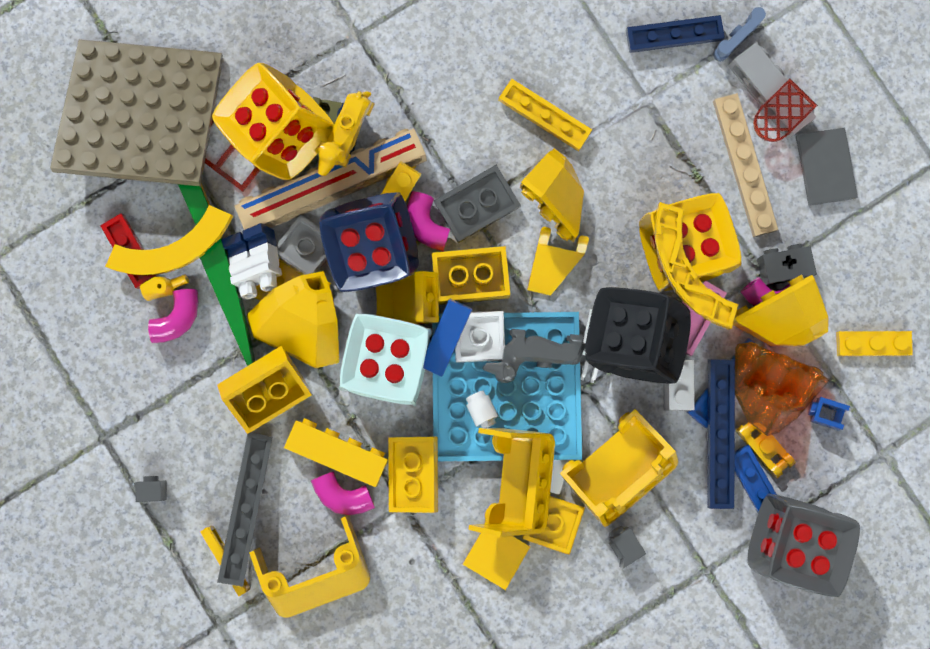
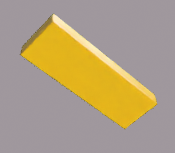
M214 526L206 527L200 533L219 565H221L225 544ZM244 579L243 587L232 585L238 597L250 590L246 579Z

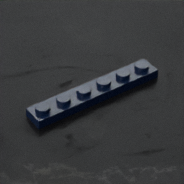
M708 359L707 508L734 509L735 360Z

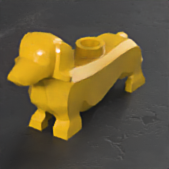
M358 91L357 93L347 95L327 142L321 141L315 149V152L319 154V175H328L335 165L347 167L351 158L349 153L356 143L365 115L370 116L375 103L368 99L371 96V92Z

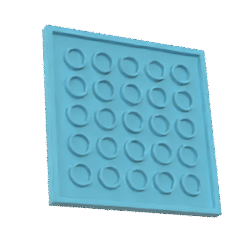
M579 312L503 313L505 346L512 340V337L509 335L511 329L525 330L526 338L540 336L559 344L569 343L566 341V338L570 334L579 335ZM439 322L432 323V337ZM454 350L444 375L441 377L433 373V437H438V461H503L504 454L497 453L494 450L492 444L494 435L478 433L479 428L482 427L475 426L466 406L468 404L467 397L483 390L486 395H489L499 416L495 419L496 424L488 428L552 434L555 440L554 460H582L580 362L576 365L552 364V368L537 367V362H523L519 366L517 375L512 382L501 383L496 380L494 374L484 371L483 366L487 363H500L502 361L456 363V353Z

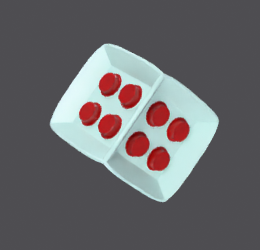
M356 313L346 343L339 389L364 397L413 405L415 407L424 377L425 369L423 365L426 351L430 344L432 330L401 320Z

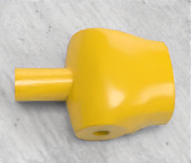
M186 274L173 279L157 276L141 284L140 290L145 300L152 301L157 298L173 295V291H176L177 287L189 283V279Z

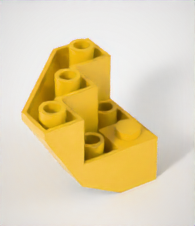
M554 148L522 180L520 184L521 193L528 200L533 202L535 199L539 203L537 208L540 210L539 214L549 222L551 220L556 222L554 228L557 229L556 233L565 241L570 239L574 242L579 235L584 189L575 173L573 165L563 154Z
M324 271L298 276L272 289L247 314V320L254 338L276 349L282 346L288 355L314 368L339 363L338 321L332 292Z
M801 274L789 281L790 287L779 293H775L772 290L760 297L763 302L748 309L747 305L738 309L733 325L769 346H803L828 333V314L813 275L804 278Z

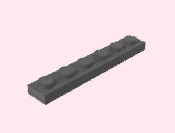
M255 433L247 434L217 583L240 587L244 585L273 438L271 436Z

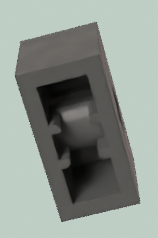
M802 244L788 246L786 251L779 252L778 248L763 251L764 255L757 258L762 281L769 286L789 282L801 274L804 278L810 275H817L811 246L802 247ZM783 261H785L786 263L789 262V263H790V267H788V266H783L782 262H783Z

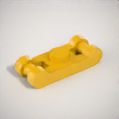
M756 414L749 418L747 424L744 426L740 425L736 429L738 435L750 446L753 453L776 479L783 475L782 471L787 467L791 468L796 464L794 458L786 452ZM756 429L759 435L753 438L750 433ZM777 454L781 460L774 464L771 458Z

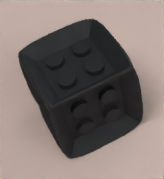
M620 287L601 288L593 305L585 346L586 361L600 371L624 378L664 384L677 383L683 369L691 328L690 310L677 298L657 292Z

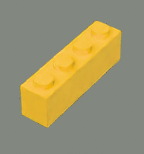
M304 418L302 422L295 421L284 446L285 449L373 487L378 486L388 459L384 457L385 452L373 447L370 451L361 448L362 442L350 437L348 441L338 438L340 433L326 428L325 432L316 428L317 423Z

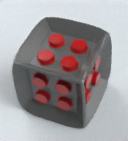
M767 494L759 509L751 536L747 558L748 566L758 574L770 577L782 584L824 596L839 597L847 584L859 542L860 524L851 517L840 513H832L816 505L780 495Z

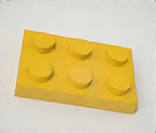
M388 437L389 512H438V437Z

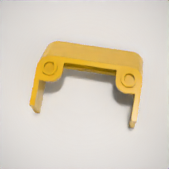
M479 428L478 433L494 435L492 439L494 450L497 453L504 454L499 503H492L487 508L485 524L469 525L468 530L497 537L539 534L543 532L548 519L555 450L553 435L543 432L504 428Z
M346 515L341 518L349 543L339 546L334 553V563L337 569L289 587L284 574L279 571H268L260 547L249 552L262 591L279 616L284 618L292 617L361 591L368 586L370 573L350 516Z

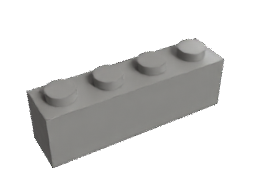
M757 42L737 56L728 66L787 140L816 118L813 107L809 103L804 102L799 96L797 87L787 81L783 70L778 65H774L769 58L767 50L762 46L760 47Z

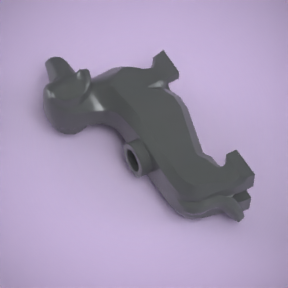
M511 329L509 335L512 337V340L503 349L502 362L487 363L483 366V370L494 374L496 380L501 383H510L515 379L518 368L523 362H537V367L552 368V364L576 365L581 361L583 351L585 350L586 343L583 344L584 335L570 334L566 338V341L569 343L559 344L540 336L526 338L525 330Z

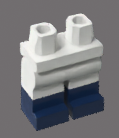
M262 223L243 230V233L238 232L221 239L223 248L228 252L229 271L232 276L230 277L231 284L238 287L241 297L245 299L257 296L256 285L260 284V288L263 291H271L276 288V277L282 275L281 268H279L274 229Z

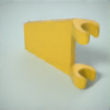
M542 227L527 290L551 296L585 255L589 237L581 235L578 238L575 252L549 246L548 241L551 229L549 227Z

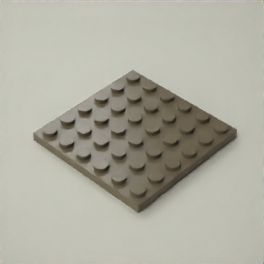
M79 39L50 165L52 172L201 186L213 119L212 115L223 62L222 53Z

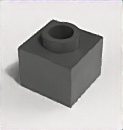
M143 476V481L135 482L136 502L167 500L166 480L159 481V476Z

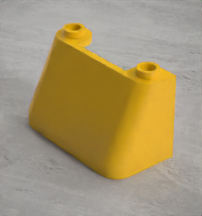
M636 409L631 413L627 412L621 416L618 421L620 423L618 426L619 431L583 462L580 460H570L563 466V471L560 473L562 478L604 527L616 521L666 478L678 465L676 451Z

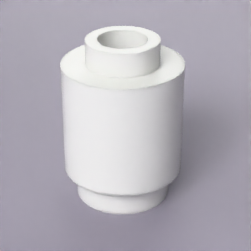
M484 390L466 398L468 403L466 406L476 427L488 428L496 424L495 419L499 416L489 395H486Z

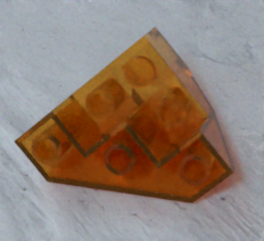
M754 342L740 343L735 348V396L747 421L766 436L779 433L796 420L829 382V379L823 375V371L819 368L791 359L787 355L765 349Z

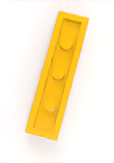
M512 78L498 99L507 107L578 152L592 132L591 128Z

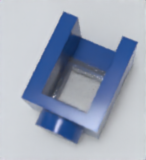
M819 397L816 402L812 401L809 406L808 415L811 416L810 422L832 428L836 431L843 430L844 425L841 422L844 412L849 411L850 406Z

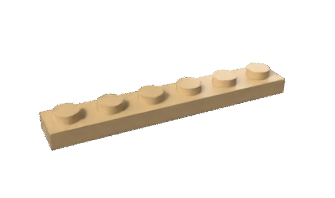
M738 93L714 99L713 105L752 236L757 237L778 230Z

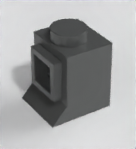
M619 526L609 533L611 536L609 537L611 540L609 545L616 556L621 559L619 567L622 569L646 555L631 528Z

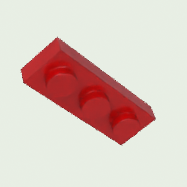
M120 213L100 225L112 248L116 244L128 249L144 250L124 214ZM128 274L136 289H140V285L149 279L159 276Z

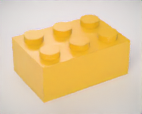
M506 246L432 253L433 272L438 273L439 305L447 304L449 299L459 303L509 299L510 285Z
M282 346L217 384L222 401L247 434L312 395L305 379Z

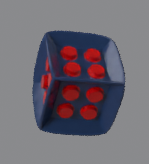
M400 192L385 193L351 201L328 209L319 219L321 240L335 285L340 292L364 290L393 283L416 272L419 266L418 248L410 215Z

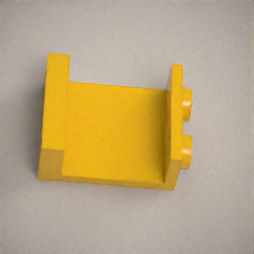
M417 271L414 275L402 280L376 287L377 316L413 324L439 322L438 273Z

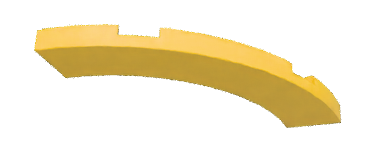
M659 202L655 216V244L662 270L668 282L682 301L694 312L718 326L729 330L732 329L739 304L719 296L698 279L683 249L682 219L684 209Z
M209 205L199 223L178 241L151 250H134L115 244L105 267L133 275H158L183 268L202 257L215 242L217 243L228 228L233 215Z

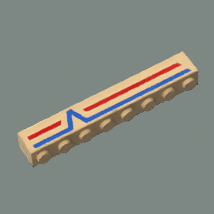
M403 129L397 132L395 137L388 140L386 138L377 140L373 143V146L367 149L359 148L351 153V158L346 168L335 165L326 176L318 174V167L312 168L302 177L286 180L283 185L276 188L274 186L268 187L258 196L245 197L234 207L244 230L259 223L273 228L298 217L300 214L308 213L386 179L394 173L400 161L410 167L426 162V154L415 129Z

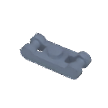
M754 8L746 19V24L743 27L739 24L729 34L732 37L729 41L723 40L719 43L713 54L715 60L720 62L726 60L760 25L766 16L763 8Z

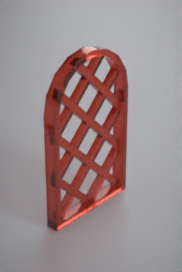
M788 79L760 106L754 115V130L765 141H781L790 135L818 105L791 79ZM788 84V92H780ZM791 86L798 92H791ZM776 96V104H768ZM779 96H788V104H779ZM791 96H800V104H791ZM803 97H804L810 104H803ZM768 107H776V116H768ZM780 107H788V116H780ZM792 107L800 108V116H792ZM764 108V116H758ZM803 108H811V109L804 115V110H803ZM757 119H764V128H758ZM768 119H776V128H768ZM780 119H788V128H780ZM792 119H800V120L792 127ZM768 131H776L777 138H768ZM780 131H788L780 138Z

